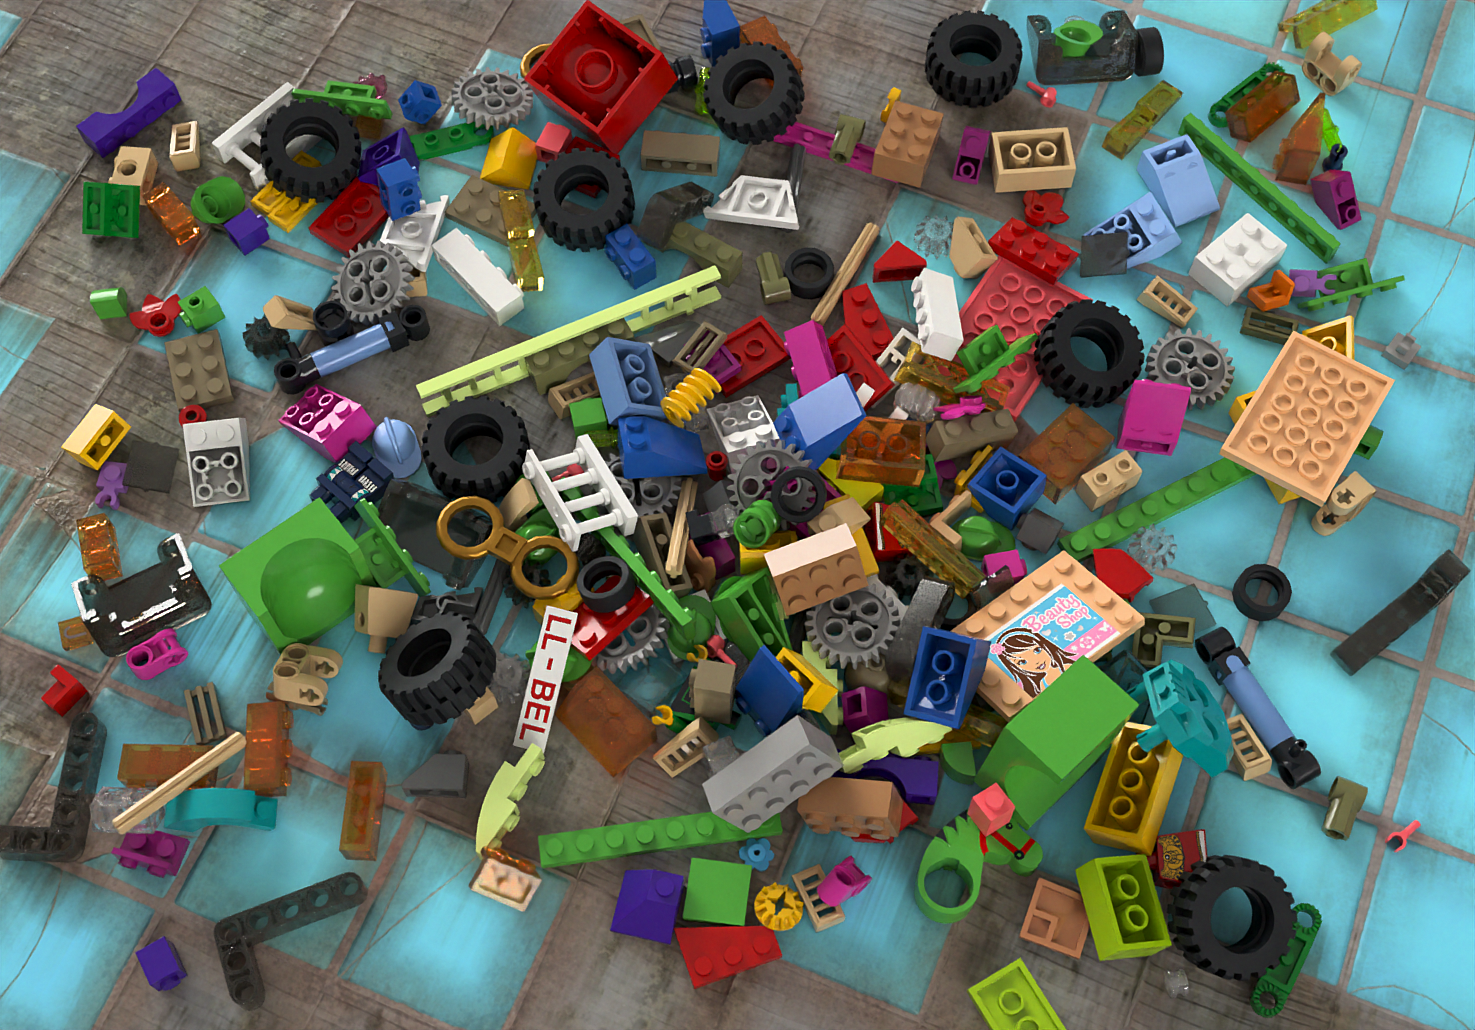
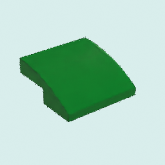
M83 181L82 234L139 238L140 186Z
M932 454L877 464L880 482L884 487L883 498L885 504L914 512L916 517L943 512Z

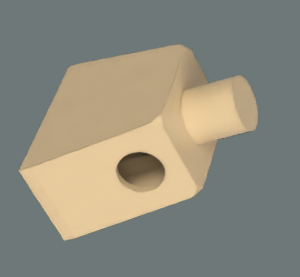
M356 584L355 630L370 635L368 651L385 654L388 637L397 638L400 634L403 635L407 632L418 594Z

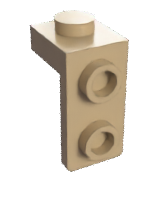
M968 490L961 495L953 497L948 507L942 513H936L929 522L931 540L938 550L943 553L947 552L953 558L962 550V537L949 526L970 508L972 493Z

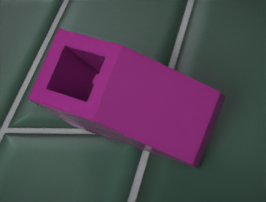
M970 126L964 128L952 177L953 180L977 185L991 131Z
M1330 169L1310 179L1316 204L1338 230H1342L1362 220L1351 172Z
M866 686L842 693L843 719L850 733L866 726L889 720L886 693Z

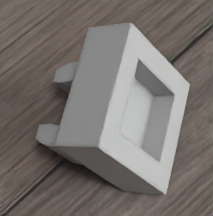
M1398 332L1381 356L1405 370L1422 346L1415 343L1416 338L1407 333L1404 336Z

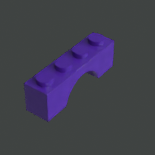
M154 68L136 82L138 85V96L129 108L115 114H104L96 111L76 126L83 141L100 157L104 158L115 151L120 145L134 137L139 131L182 100L176 85L157 68Z
M888 754L878 760H869L857 772L848 774L837 770L831 777L863 779L866 777L884 778L893 782L906 803L934 805L937 798L939 762L931 761V758L925 756L905 759L896 754Z

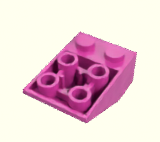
M1148 379L1134 380L1118 421L1116 448L1171 456L1178 442L1191 387L1182 386L1177 383H1156Z
M318 384L309 388L304 396L295 405L289 407L278 420L280 424L321 456L335 464L349 452L348 447L355 441L361 444L377 428L360 404Z

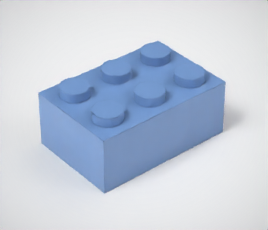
M607 337L589 354L609 424L618 425V418L630 416H647L662 422L666 416L660 403L666 397L650 344Z

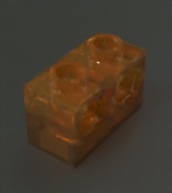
M165 182L142 195L152 216L179 246L201 232L193 214Z
M105 513L77 519L84 571L94 583L122 577L116 529Z

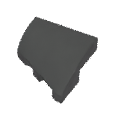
M694 321L682 322L635 338V342L650 344L653 355L670 368L673 365L674 358L684 347V344L689 341L701 325Z
M475 587L474 593L456 595V591H451L440 596L427 595L420 597L411 617V626L419 624L426 617L432 618L435 617V614H447L448 612L466 615L473 621L484 593L483 588Z

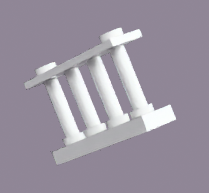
M288 82L212 142L218 159L224 164L234 157L252 171L249 174L255 189L258 191L264 188L270 181L265 176V168H262L261 164L259 165L244 153L242 149L251 142L260 147L261 131L263 125L267 124L269 115L271 113L277 115V108L285 104L288 107L290 106V101L296 100L291 94L295 88ZM316 135L296 137L286 146V153L293 159L301 150L306 153L324 138Z
M588 434L577 437L573 453L539 462L533 450H527L525 463L522 465L524 476L532 482L559 528L561 539L567 542L572 552L578 550L581 534L614 525L619 528L623 536L634 534L638 515ZM575 463L580 465L584 471L582 474L551 482L546 473L547 471ZM585 484L593 486L597 492L596 494L565 503L558 494L560 491ZM599 504L605 506L609 512L608 515L577 524L570 514L571 512Z

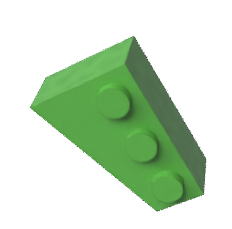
M768 566L747 573L710 602L749 665L759 648L763 645L775 657L783 647L792 650L784 620H780L775 604L778 602L776 593L772 594L767 576L770 575Z

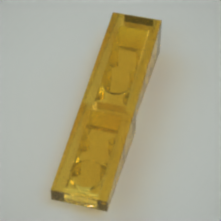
M1162 80L1137 102L1133 111L1107 132L1101 147L1123 160L1182 97L1183 92Z
M524 190L498 191L514 282L520 287L522 292L540 291L543 289L544 274L534 240L535 229Z

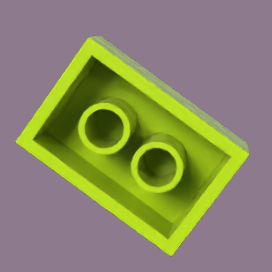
M1146 854L1094 858L1075 869L1099 961L1151 956L1172 946Z

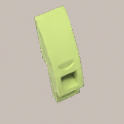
M802 641L801 655L838 689V692L821 713L816 712L830 735H836L837 726L843 725V707H838V697H842L843 679H837V669H831L829 656L821 660L819 650H812V642Z
M915 717L891 719L866 726L851 733L855 745L838 753L844 765L838 770L848 774L857 772L863 768L864 763L871 759H881L887 756L889 751L901 757L912 756L919 751V747L942 740L944 734L953 729L952 727Z
M533 743L515 767L504 761L488 789L481 808L476 833V853L484 863L489 856L493 857L499 851L502 845L500 840L507 831L511 832L516 827L520 816H518L520 812L514 801H519L523 797L528 787L526 785L532 775L536 777L545 764L542 749Z

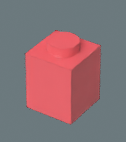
M548 122L535 144L538 161L547 163L550 159L554 161L558 159L557 155L565 152L572 142L571 129L560 124L556 125Z
M995 783L972 797L967 814L983 835L987 837L1010 822L1015 805L1000 786Z

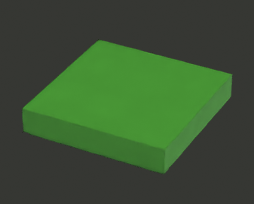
M692 857L683 920L730 927L744 926L752 865Z

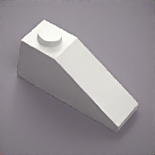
M905 328L900 330L877 359V363L895 383V386L871 406L872 408H875L895 389L927 354L922 352L920 340Z

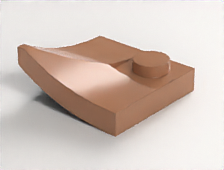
M1038 878L1019 938L1079 960L1090 927L1082 895L1050 881Z

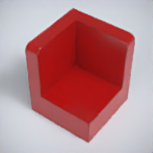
M57 664L50 672L57 682L41 699L63 717L88 690L75 677Z

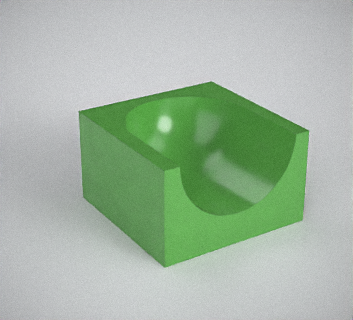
M320 497L218 565L247 612L280 655L290 644H311L355 613L356 584L377 587L360 547Z
M1082 655L1004 727L973 781L983 790L997 783L1015 805L1012 818L1028 831L1102 759L1139 704L1086 656Z

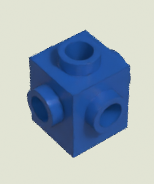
M417 80L398 99L405 119L424 125L442 106L435 86Z

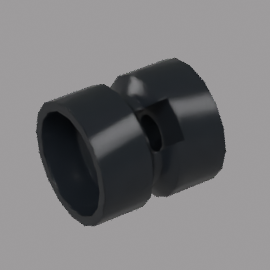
M690 54L675 58L674 63L667 60L678 80L666 94L677 92L679 87L685 90L698 86L697 72Z
M326 301L315 308L313 322L323 345L328 346L354 335V328L343 304L337 301Z

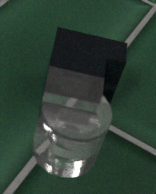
M724 504L716 511L701 515L697 510L686 512L691 539L700 546L734 535L733 525L741 512L731 504Z

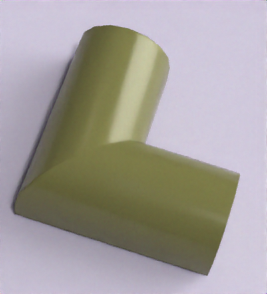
M1139 612L1145 617V625L1134 632L1130 668L1136 673L1144 674L1161 665L1163 645L1193 649L1196 618Z

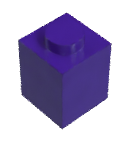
M250 208L224 224L230 241L244 256L270 239L266 229L269 227L268 223L261 214L256 216Z
M165 936L135 952L150 986L158 991H167L180 984V979L188 975L174 944Z

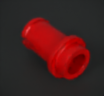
M713 451L706 457V466L709 469L708 475L714 481L723 480V476H726L725 468L728 465L727 456L720 451Z

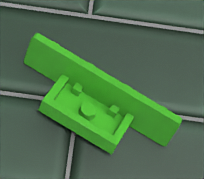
M328 80L324 92L293 89L291 93L294 99L299 100V103L305 102V98H313V102L316 103L324 100L329 102V107L333 108L336 105L342 109V113L351 116L360 115L374 119H391L393 115L386 100L375 99L377 94L375 86Z
M1367 258L1319 270L1318 278L1328 274L1337 276L1336 280L1329 279L1325 283L1326 288L1335 289L1336 293L1326 295L1321 290H1318L1320 298L1298 303V309L1308 307V311L1325 307L1324 302L1332 300L1333 305L1349 301L1348 296L1356 294L1357 298L1373 294L1372 289L1380 287L1381 292L1397 288L1396 283L1404 281L1405 278L1402 275L1373 283Z
M998 325L989 327L956 352L969 377L954 387V392L957 394L966 391L967 394H970L980 389L983 380L986 381L999 374L998 369L1000 367L1003 368L1012 364L1016 360L1015 356L1017 354L1020 355L1032 348L1031 343L1039 338L1037 334L1033 333L1020 337L1008 346Z
M365 498L361 499L354 507L370 530L354 541L360 547L377 587L387 588L404 576L419 597L429 594L431 590L427 577L422 572L418 573L414 568L411 555L404 548L401 549L396 543L395 533L388 525L384 526L378 518L380 514L372 502H367Z

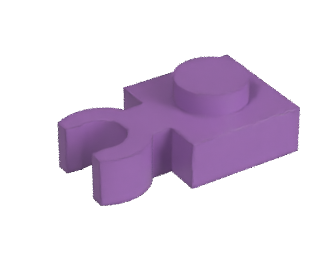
M1290 269L1289 278L1295 283L1291 296L1316 297V290H1321L1326 295L1336 293L1335 289H1328L1325 286L1327 280L1337 279V276L1334 274L1318 278V270Z
M105 461L102 464L96 484L101 492L95 498V503L99 508H103L104 502L108 499H111L110 506L113 510L119 508L120 500L118 493H127L134 470L131 464Z

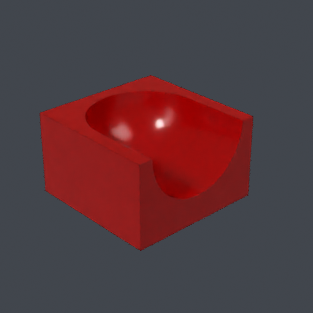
M589 0L585 1L523 78L544 105L602 148L616 154L621 151L678 80L662 52Z

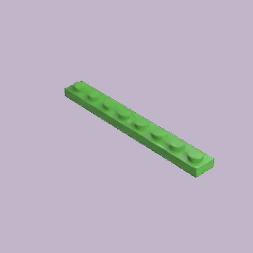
M1192 113L1183 118L1178 131L1180 136L1188 134L1199 152L1323 262L1328 263L1334 258L1341 243L1332 234L1328 233L1313 217L1306 214L1293 200H1290L1275 184L1268 181L1260 174L1258 169L1252 167L1238 152L1229 147L1220 136L1205 126L1200 119H1197Z
M1224 457L1059 539L1057 545L1061 551H1066L1080 563L1093 556V549H1108L1256 475V473Z
M579 486L559 492L564 503L584 497ZM596 506L573 512L581 522L600 517ZM613 525L591 531V534L611 556L624 560L629 566L637 586L650 595L654 602L653 604L687 642L695 637L696 631L693 623L696 622V619L687 607L682 609L678 604L679 600L671 589L665 590L658 574L654 570L648 571L645 561L638 552L635 554L631 552L630 545L623 535L617 536L614 533Z
M712 812L541 835L538 836L541 867L543 869L748 840L750 838L782 835L780 813H777L763 822L759 828L747 833Z

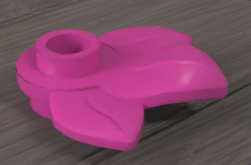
M970 395L961 397L958 404L933 407V410L944 412V414H941V419L950 420L963 415L980 414L981 410L986 407V404L982 402L981 395Z

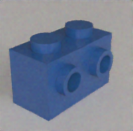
M406 158L376 169L381 204L392 221L421 210L419 199L422 198V194L418 187L420 176L414 166L411 167Z
M628 224L605 236L606 247L604 251L611 262L615 263L623 279L627 280L634 290L657 278L655 259Z

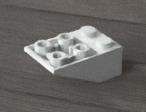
M759 395L744 397L738 401L718 404L707 409L719 448L727 456V469L730 474H736V470L732 468L731 464H741L737 455L745 454L748 456L747 446H752L756 450L757 441H762L766 447L767 439H773L775 446L780 440ZM768 459L767 469L777 467L775 459Z
M231 418L183 424L193 507L250 500L249 442L246 419Z

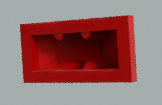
M896 240L874 263L872 281L876 283L914 280L927 267V261Z

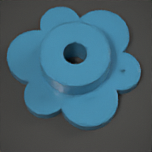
M750 838L747 840L746 846L740 848L739 857L745 861V865H752V869L755 868L757 871L763 872L768 869L769 861L773 860L774 853L770 850V842L767 839L761 838L756 841L754 838Z

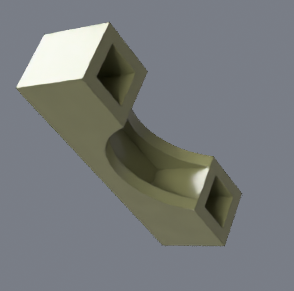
M655 205L640 223L642 242L662 253L667 249L679 250L693 258L703 270L716 266L721 275V279L716 280V282L727 288L731 286L742 271V251Z
M621 318L524 357L529 377L539 396L549 392L550 388L565 383L567 377L574 369L591 361L589 354L607 337L635 341L634 334L626 320Z

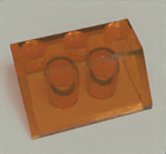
M597 666L574 685L555 713L558 720L613 778L657 740L656 727Z

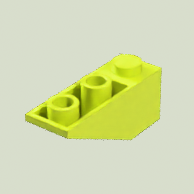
M827 458L817 469V473L840 495L849 494L850 498L853 497L864 511L873 502H880L883 498L884 487L865 469Z

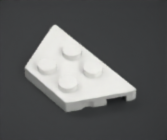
M741 175L733 182L730 188L725 189L719 195L720 200L712 208L707 206L703 211L707 219L794 230L799 229L790 182L786 180Z
M448 195L440 196L441 201L426 204L425 200H421V210L412 215L394 221L388 217L380 241L385 245L390 243L403 252V255L409 258V265L422 272H426L433 253L432 244L437 241L445 218V211L450 204Z

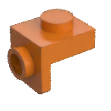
M1276 270L1270 283L1249 288L1247 298L1263 312L1289 304L1295 283L1281 270Z

